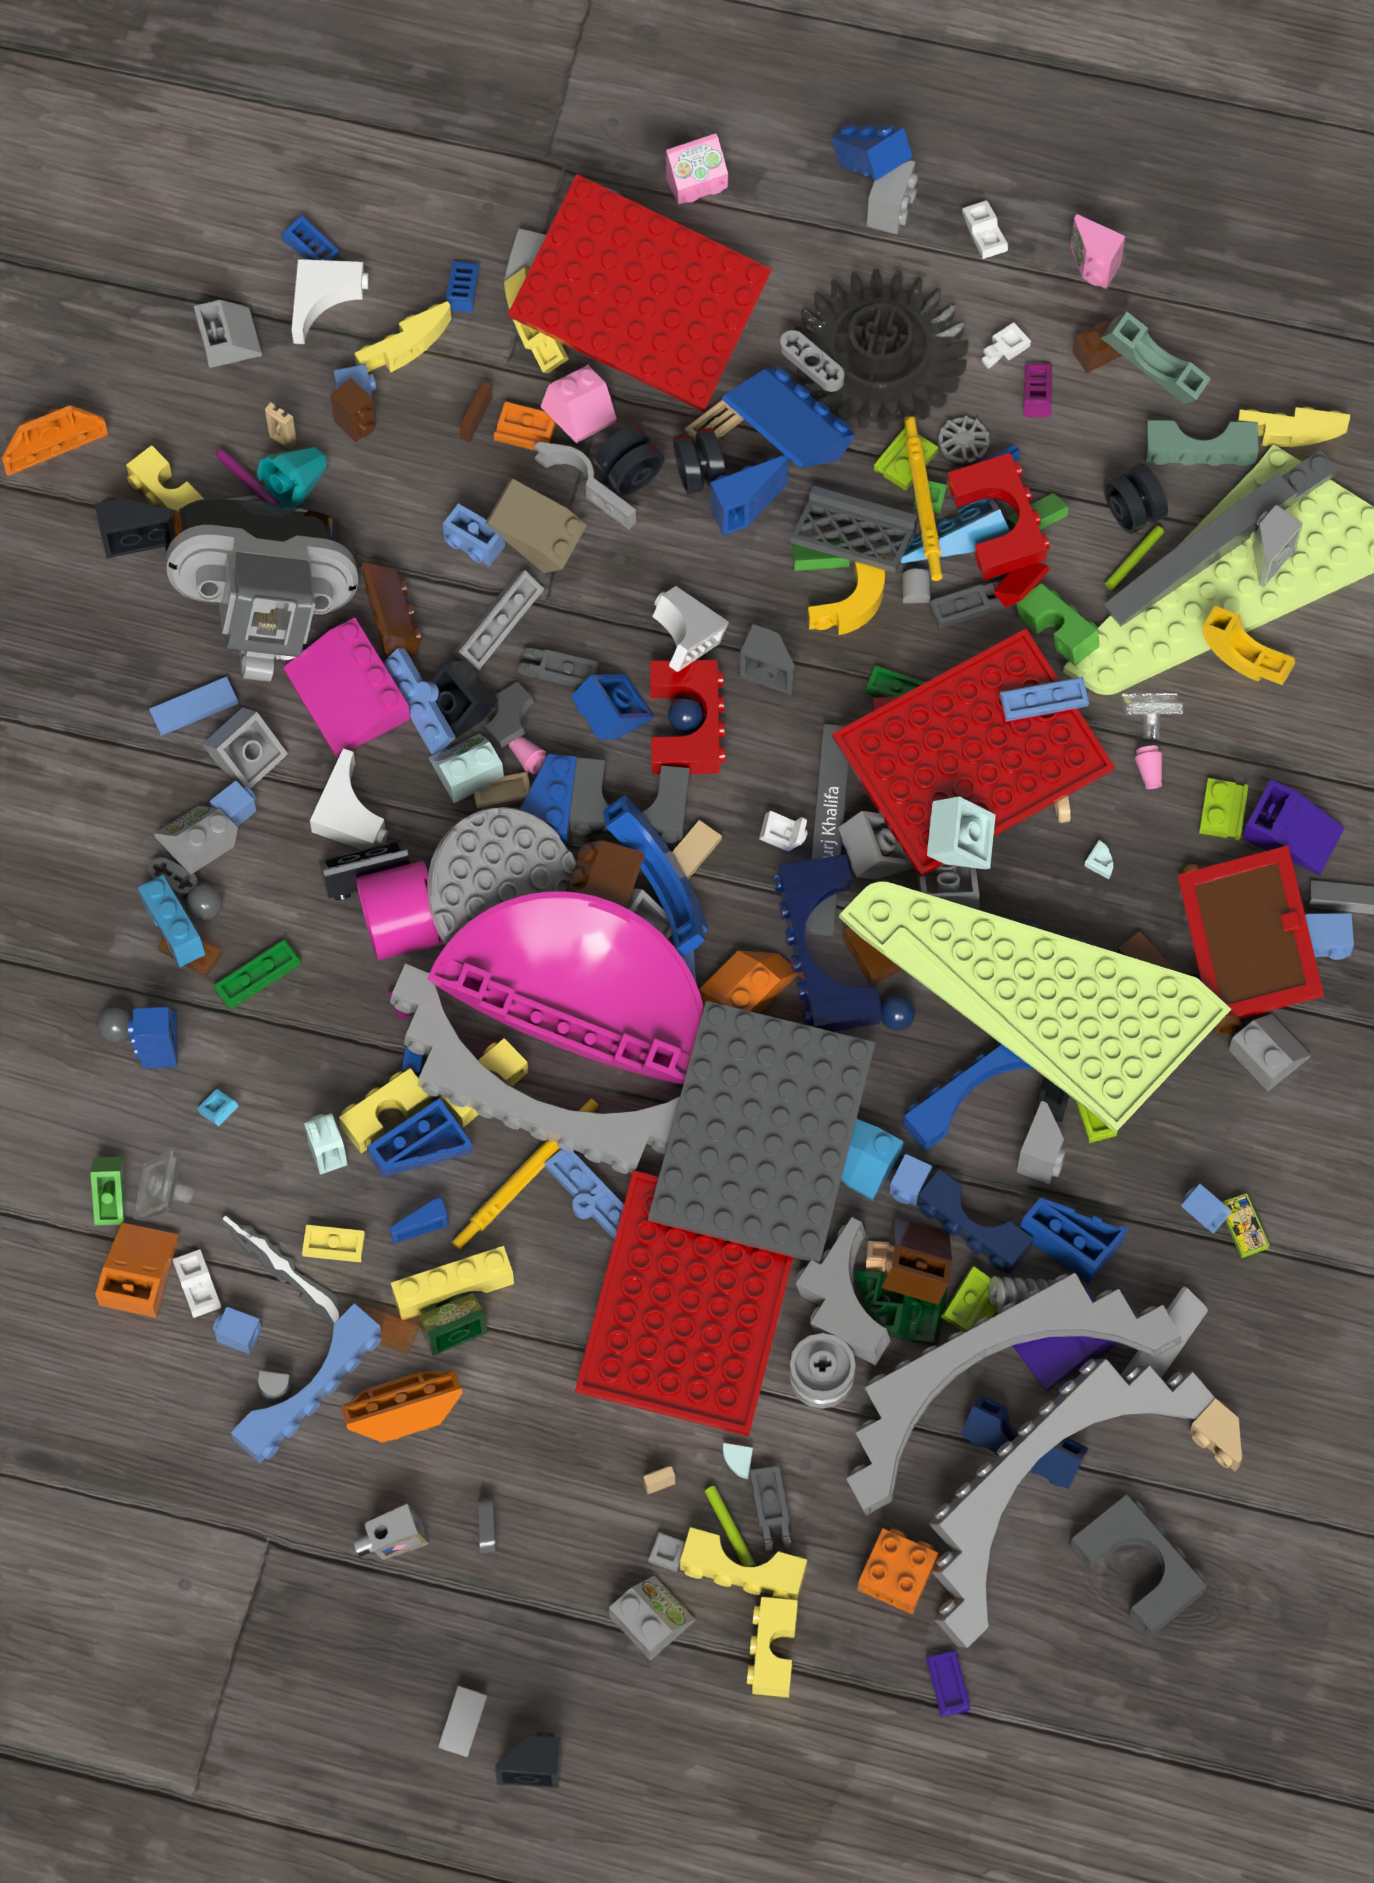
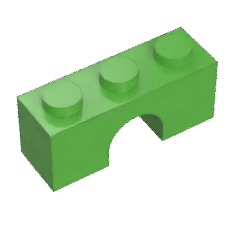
M1042 583L1034 588L1022 601L1016 603L1019 620L1037 635L1048 627H1060L1054 633L1056 651L1074 666L1100 647L1097 626L1090 620L1086 621L1080 616L1074 606H1068L1061 600L1056 591L1053 589L1049 590Z

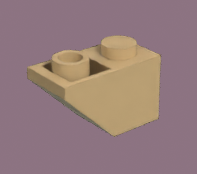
M1215 1399L1192 1423L1190 1433L1197 1445L1204 1449L1207 1447L1215 1454L1214 1457L1219 1464L1236 1471L1242 1461L1239 1418L1220 1401Z

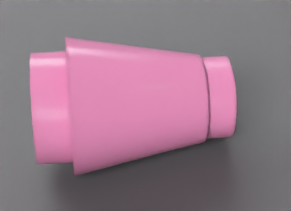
M522 736L509 743V748L524 770L532 774H538L547 758L546 751Z
M1145 746L1137 749V756L1134 759L1145 788L1156 789L1161 787L1162 752H1159L1158 746Z

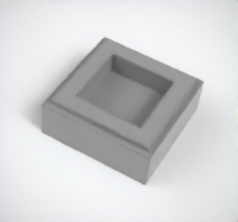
M659 1532L648 1562L677 1572L686 1541Z

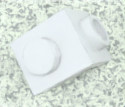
M769 811L765 814L759 839L789 852L805 841L807 836V830L805 829L807 819L801 817L793 821Z

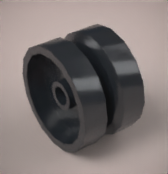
M630 426L611 436L597 451L593 463L598 472L603 477L608 478V483L615 493L625 496L647 485L659 473L665 459L656 445L650 443L649 437L641 427Z
M712 427L698 430L695 435V443L688 433L673 437L676 464L687 495L702 492L704 480L710 487V482H713L722 475H726L722 452Z
M1140 462L1126 469L1124 475L1118 473L1104 481L1103 490L1108 507L1118 524L1127 533L1133 534L1146 527L1147 521L1154 523L1168 515V504L1164 491L1156 476L1145 464Z

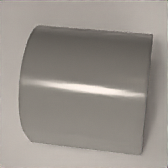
M911 569L902 574L903 603H929L931 601L930 574L928 571Z
M262 1370L259 1372L258 1383L263 1398L270 1403H281L286 1400L291 1390L290 1376L287 1373Z

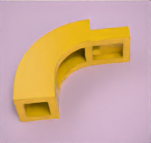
M855 562L854 575L857 587L854 593L841 602L808 607L807 621L809 630H826L837 625L838 635H842L865 625L875 615L882 602L885 570Z
M1214 606L1202 626L1204 638L1211 650L1228 666L1257 682L1264 678L1283 685L1295 665L1294 657L1267 648L1253 640L1243 629L1240 615Z

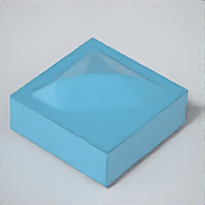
M216 1089L197 1110L202 1116L219 1127L239 1106L234 1099Z

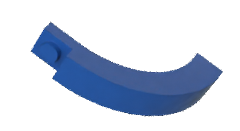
M624 795L603 810L605 826L624 847L638 850L645 854L640 868L651 883L665 910L671 927L675 949L681 956H684L689 951L697 949L705 941L704 933L708 931V926L704 913L690 882L666 843L641 811Z

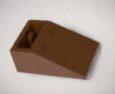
M894 1217L882 1288L939 1304L950 1279L952 1266L950 1234Z

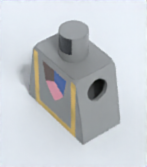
M408 1504L366 1522L365 1528L368 1535L353 1540L359 1557L375 1552L382 1560L429 1544L420 1516Z

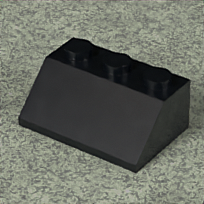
M399 840L319 860L328 898L334 897L335 900H343L351 897V893L358 891L356 877L410 864L403 841Z

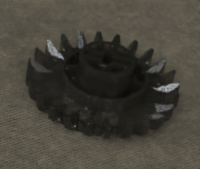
M874 269L870 288L864 289L858 274L852 272L850 293L846 294L840 284L834 279L831 281L832 303L820 293L816 292L814 294V307L819 316L806 308L801 310L802 323L807 329L795 326L794 330L803 334L844 370V384L839 390L830 392L824 390L797 366L796 375L799 380L810 381L805 384V387L810 391V396L813 398L821 396L819 401L826 404L830 411L832 409L837 410V418L845 422L850 418L857 419L858 427L864 429L868 427L870 422L877 423L880 430H888L890 422L895 421L901 427H905V421L914 415L922 420L930 417L929 406L942 408L947 403V395L944 392L954 393L959 388L960 379L956 377L963 375L967 368V360L960 358L967 354L969 341H958L963 336L965 323L960 321L947 326L954 318L955 304L951 303L937 312L941 296L939 288L929 294L925 300L921 299L923 285L921 277H918L908 292L902 291L903 280L901 271L897 270L889 288L883 287L879 269ZM880 336H885L881 354L875 355ZM865 339V341H864V349H863V348H862V341ZM897 342H898V343H899V349L896 351ZM809 356L805 359V363L809 366H815L820 362L816 356ZM827 374V380L831 378L837 380V375L831 377Z

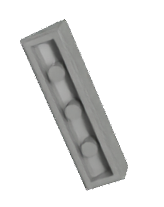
M526 570L518 572L453 651V654L462 661L466 660L477 671L480 670L544 588Z
M1311 880L1309 908L1374 914V886Z
M1183 1287L1166 1310L1181 1335L1182 1343L1157 1357L1138 1350L1121 1374L1122 1378L1135 1365L1150 1366L1160 1378L1163 1377L1208 1312L1206 1306L1188 1288Z

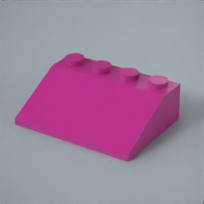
M356 618L328 631L304 650L300 657H295L283 667L284 672L335 757L340 756L343 749L350 751L410 720L409 706Z

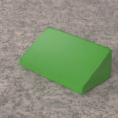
M1054 493L1030 505L1031 509H1036L1041 521V525H1038L1039 530L1068 516L1069 507ZM1016 512L1006 517L1012 528L1018 522Z
M834 541L828 542V544L836 546L842 544V542ZM792 545L794 571L850 567V560L800 545Z

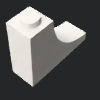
M298 259L292 321L294 344H305V338L311 324L329 307L348 300L363 299V289H368L369 273H364L363 262Z
M677 586L667 592L663 591L655 601V606L657 607L652 617L669 631L676 643L677 648L669 666L677 672L720 644L729 622Z
M343 749L310 819L312 832L360 850L383 845L388 835L384 819L367 810L354 794L351 786L352 773L355 767L354 752Z

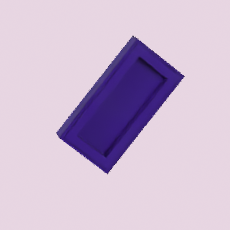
M956 1650L926 1656V1663L940 1717L970 1711L971 1707Z

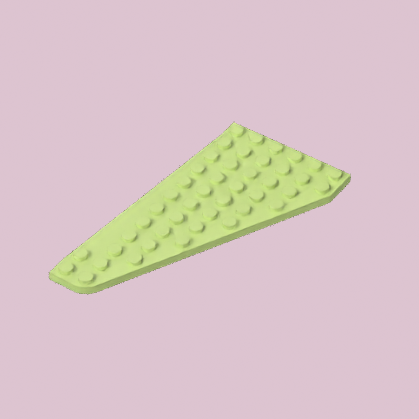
M1273 444L1260 462L1180 544L1278 474L1283 476L1302 462ZM1329 479L1285 510L1303 523L1297 550L1264 588L1259 585L1253 551L1256 541L1254 534L1257 531L1255 530L1251 533L1250 539L1122 627L1110 615L1098 628L1100 647L1076 666L1068 661L1064 666L1063 672L1073 679L1083 677L1085 687L1095 693L1102 695L1116 694L1210 650L1211 648L1204 638L1202 626L1214 606L1239 614L1245 632H1249L1373 574L1374 507Z
M889 882L870 884L839 915V918L862 939L1094 1113L1114 1133L1122 1127L1231 1010L1196 977Z

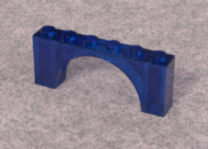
M846 854L779 865L777 875L773 876L776 893L780 892L782 902H779L780 915L782 919L787 920L788 929H785L786 942L788 946H792L794 956H791L792 970L794 973L798 972L800 982L797 983L798 997L800 1000L804 999L806 1009L803 1010L804 1024L831 1032L879 1024L882 1017L876 988H854L832 980L816 966L805 942V924L814 909L827 898L850 889L852 878Z

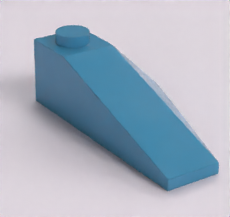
M993 498L964 505L957 509L959 515L953 519L947 520L943 518L937 522L936 530L941 549L940 557L974 552V545L1002 537L1010 532ZM922 533L917 535L913 542L909 543L901 560L902 563L927 559L924 554Z
M856 1119L841 1181L848 1188L873 1201L901 1156L903 1141L876 1126Z

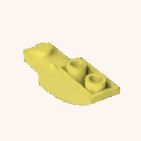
M526 267L504 281L509 309L529 272ZM513 320L525 348L532 350L543 373H550L569 359L560 342Z
M449 302L435 304L427 311L406 317L402 322H399L400 333L391 334L384 338L383 341L374 345L362 347L358 352H355L356 366L366 364L367 372L386 364L389 371L392 372L417 358L439 338L451 321Z
M1296 407L1292 417L1283 413L1270 414L1248 409L1239 411L1237 422H1258V436H1263L1262 446H1272L1274 444L1277 447H1296L1321 443L1345 434L1350 414H1343L1340 411H1320L1311 407Z

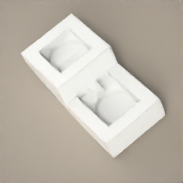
M988 201L962 208L968 229L983 259L1008 251V243L997 226V217Z
M199 1249L172 1259L193 1318L220 1309V1301L201 1250Z

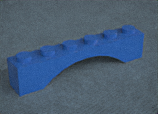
M998 1042L994 1051L988 1055L986 1053L981 1054L974 1060L973 1066L968 1070L964 1071L962 1069L951 1077L949 1084L943 1088L938 1086L928 1094L927 1100L920 1105L918 1102L911 1105L904 1113L903 1127L923 1151L926 1152L948 1135L950 1123L956 1109L966 1095L976 1086L993 1076L1007 1071L1034 1068Z

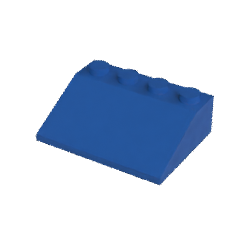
M781 367L762 370L722 397V400L800 468L839 461L856 436L849 429L850 426L847 422L832 415L829 412L830 408L826 404L816 401L810 396V391L806 387L795 383L790 378V373Z

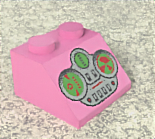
M716 133L666 150V180L678 205L685 202H694L700 197L708 194H717L728 188V172Z
M1076 214L1070 248L1081 276L1090 284L1107 289L1121 265L1125 236Z

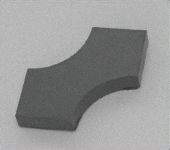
M518 681L495 695L499 700L497 702L498 711L493 720L485 726L487 733L501 748L525 734L521 725L522 718L525 712L534 704L530 694Z

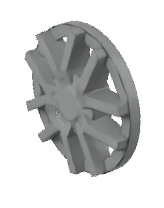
M966 415L947 421L940 430L938 444L940 451L948 460L957 464H972L985 456L989 449L990 437L987 429L977 418L974 420ZM963 423L961 428L956 424ZM967 423L973 425L970 430L965 429ZM951 428L955 432V434L948 431L947 429ZM979 428L982 432H975V430ZM943 436L947 437L949 440L943 443ZM985 438V442L975 440ZM954 445V448L949 452L946 450V448ZM976 448H983V450L978 454ZM960 451L963 459L954 457L953 455ZM971 451L973 457L967 458L966 452Z

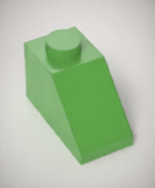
M94 1157L90 1172L94 1225H121L125 1219L123 1157Z

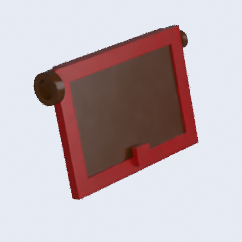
M1288 845L1202 869L1196 864L1183 868V874L1178 875L1201 981L1231 1008L1229 1013L1214 1027V1034L1227 1035L1239 1031L1242 1028L1241 1018L1325 997Z

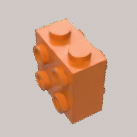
M882 1529L859 1579L857 1590L913 1615L937 1562L938 1552H935L934 1547L922 1541L915 1543L906 1539L907 1536L898 1530L890 1529V1531Z

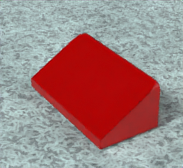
M1036 563L1011 571L994 589V594L1004 607H1009L1022 601L1049 572L1050 567Z

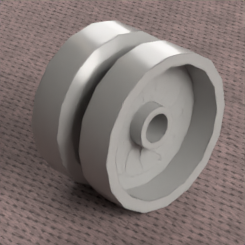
M824 1333L810 1335L798 1343L791 1356L789 1380L792 1391L800 1401L810 1407L823 1409L834 1407L846 1399L853 1387L856 1367L854 1354L847 1343L837 1336Z

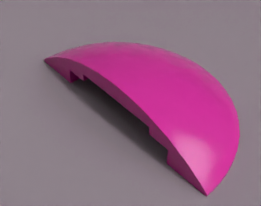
M555 891L523 895L487 909L468 922L448 942L435 961L427 980L476 1010L553 1046L612 1067L683 1085L704 1010L700 992L687 964L660 931L625 907L596 896L575 892Z

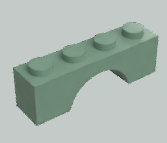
M1127 311L1116 316L1101 337L1103 341L1184 405L1197 400L1211 379L1190 361L1178 359L1161 349L1149 336L1148 328Z
M1148 420L1145 432L1146 463L1157 465L1167 463L1193 465L1199 463L1212 466L1222 464L1248 466L1256 464L1258 455V422H1230L1225 432L1217 438L1196 440L1185 435L1175 421Z

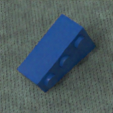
M854 123L842 126L840 132L831 137L841 167L853 172L859 169L863 176L871 174L873 180L876 181L913 157L904 127H892L891 125L876 127L873 124L855 126Z
M548 754L520 810L533 814L550 825L560 835L559 838L565 847L568 848L570 833L569 817L577 757Z
M169 1007L133 1009V1019H128V1034L131 1037L135 1058H140L142 1068L177 1067V1013H174Z
M1039 1198L1023 1217L1020 1226L1021 1230L1033 1238L1032 1244L1072 1273H1076L1079 1278L1089 1285L1122 1246L1129 1228L1121 1225L1118 1228L1101 1222V1218L1095 1216L1089 1218L1075 1213V1209L1043 1198Z

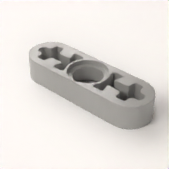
M790 330L781 336L780 350L782 354L824 390L834 392L843 386L844 370L803 334ZM788 342L792 344L797 342V348L793 345L788 347ZM809 356H816L820 362L815 366H809L805 363V359ZM827 374L831 377L837 375V380L833 378L827 380Z

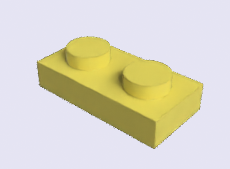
M306 1225L302 1254L304 1257L362 1262L365 1231Z

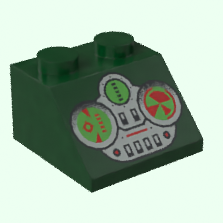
M473 1293L466 1296L465 1294L456 1295L449 1300V1303L440 1307L437 1305L430 1306L424 1309L422 1314L418 1316L419 1327L432 1356L487 1334L485 1313Z

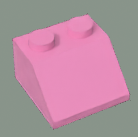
M589 365L549 384L541 404V408L576 443L616 423L617 420L606 383Z

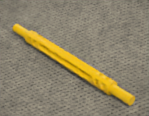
M907 417L904 420L908 439L905 444L913 480L925 558L929 561L931 579L939 581L943 578L939 559L941 549L936 530L922 440L918 438L915 418Z
M590 1099L579 1112L593 1113L599 1105L596 1101ZM547 1139L469 1219L470 1223L451 1242L454 1247L460 1250L478 1231L482 1232L545 1167V1163L561 1150L557 1145L558 1143Z

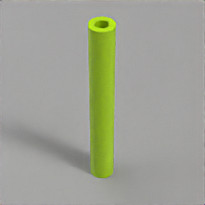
M1156 525L1105 582L1108 589L1114 590L1164 534V530L1160 526Z
M709 1487L704 1492L744 1567H754L756 1564L716 1487Z

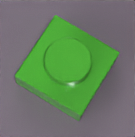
M928 481L933 512L941 514L947 485ZM915 498L914 508L917 509L916 498Z

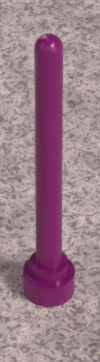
M224 449L217 450L216 457L263 502L281 504ZM294 515L284 520L290 526L289 530L292 537H311L315 530V527L308 520L296 518Z

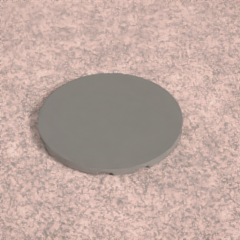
M501 807L473 813L457 822L444 835L431 860L427 881V895L431 917L445 945L472 919L504 901L539 892L567 891L576 861L572 852L568 851L560 840V835L550 825L528 812Z

